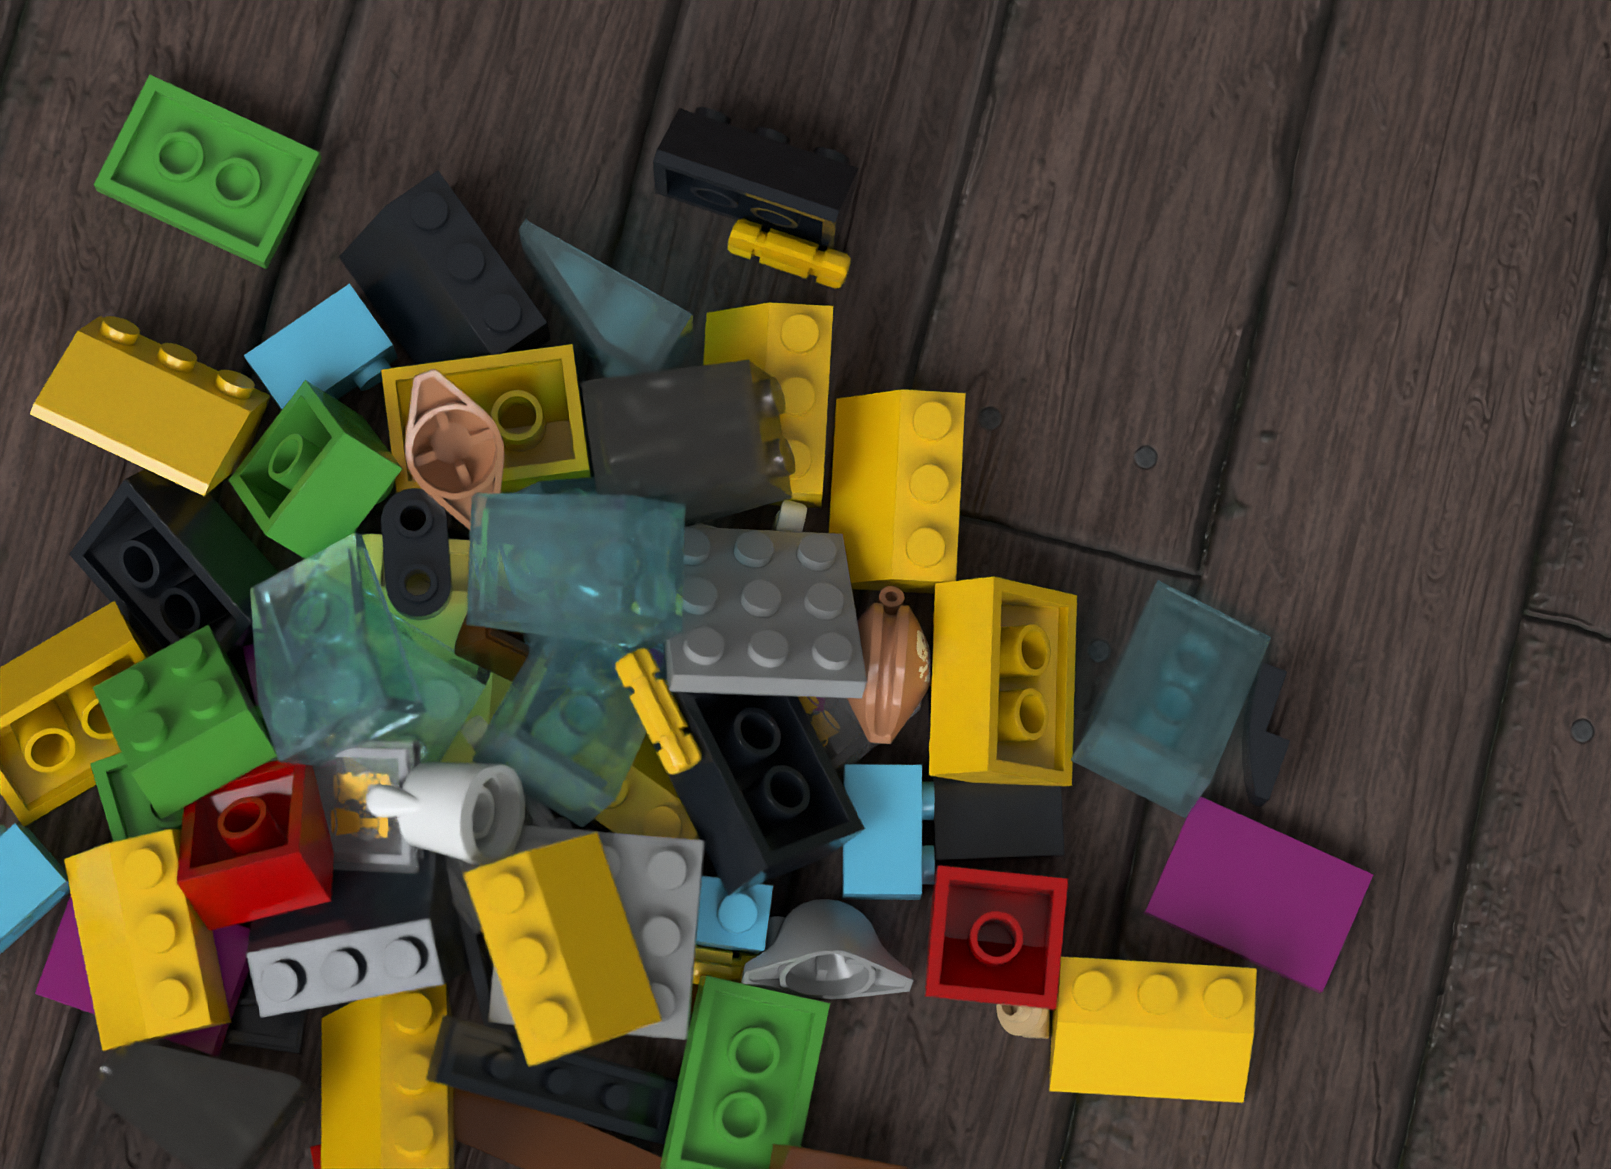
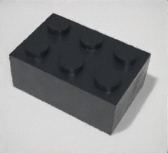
M679 691L673 695L687 724V727L682 730L685 736L692 734L702 754V759L686 771L672 775L667 772L700 840L705 841V850L728 896L826 858L865 829L798 696ZM660 742L652 743L656 752L663 749Z

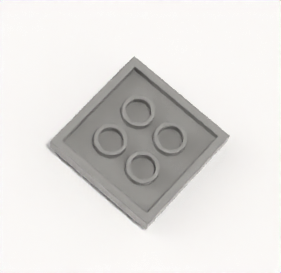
M654 525L650 546L669 691L862 698L867 678L843 534Z
M523 825L520 838L513 852L508 857L596 831ZM598 832L663 1020L627 1034L688 1039L705 841ZM494 965L488 1022L514 1024Z

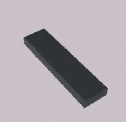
M444 1015L426 1077L427 1081L660 1144L665 1142L678 1080L579 1052H573L539 1065L529 1066L519 1035Z

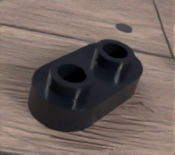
M405 489L396 493L388 500L381 517L386 591L391 604L402 616L412 620H428L439 615L447 607L452 596L453 585L448 519L445 509L423 489ZM419 510L426 515V522L422 528L410 531L402 526V518L408 511ZM414 574H424L431 580L430 588L422 595H413L406 589L408 579Z

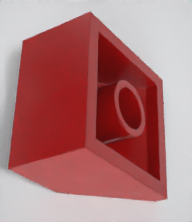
M307 753L264 763L184 807L176 883L209 931L331 901L334 847L312 761Z
M938 865L934 874L925 997L1056 1010L1068 879Z

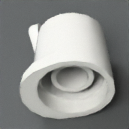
M425 762L418 764L408 774L402 789L388 784H380L373 787L366 797V805L373 815L377 817L398 816L401 834L409 844L456 857L467 863L484 866L506 859L513 852L520 838L525 818V795L522 782L515 770L504 764Z

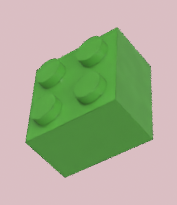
M305 380L230 477L229 482L266 536L325 570L336 554L342 553L349 547L355 537L357 527L374 505L382 502L390 494L395 484V479L402 468L362 415Z
M209 625L93 687L131 775L161 819L278 756L237 670Z

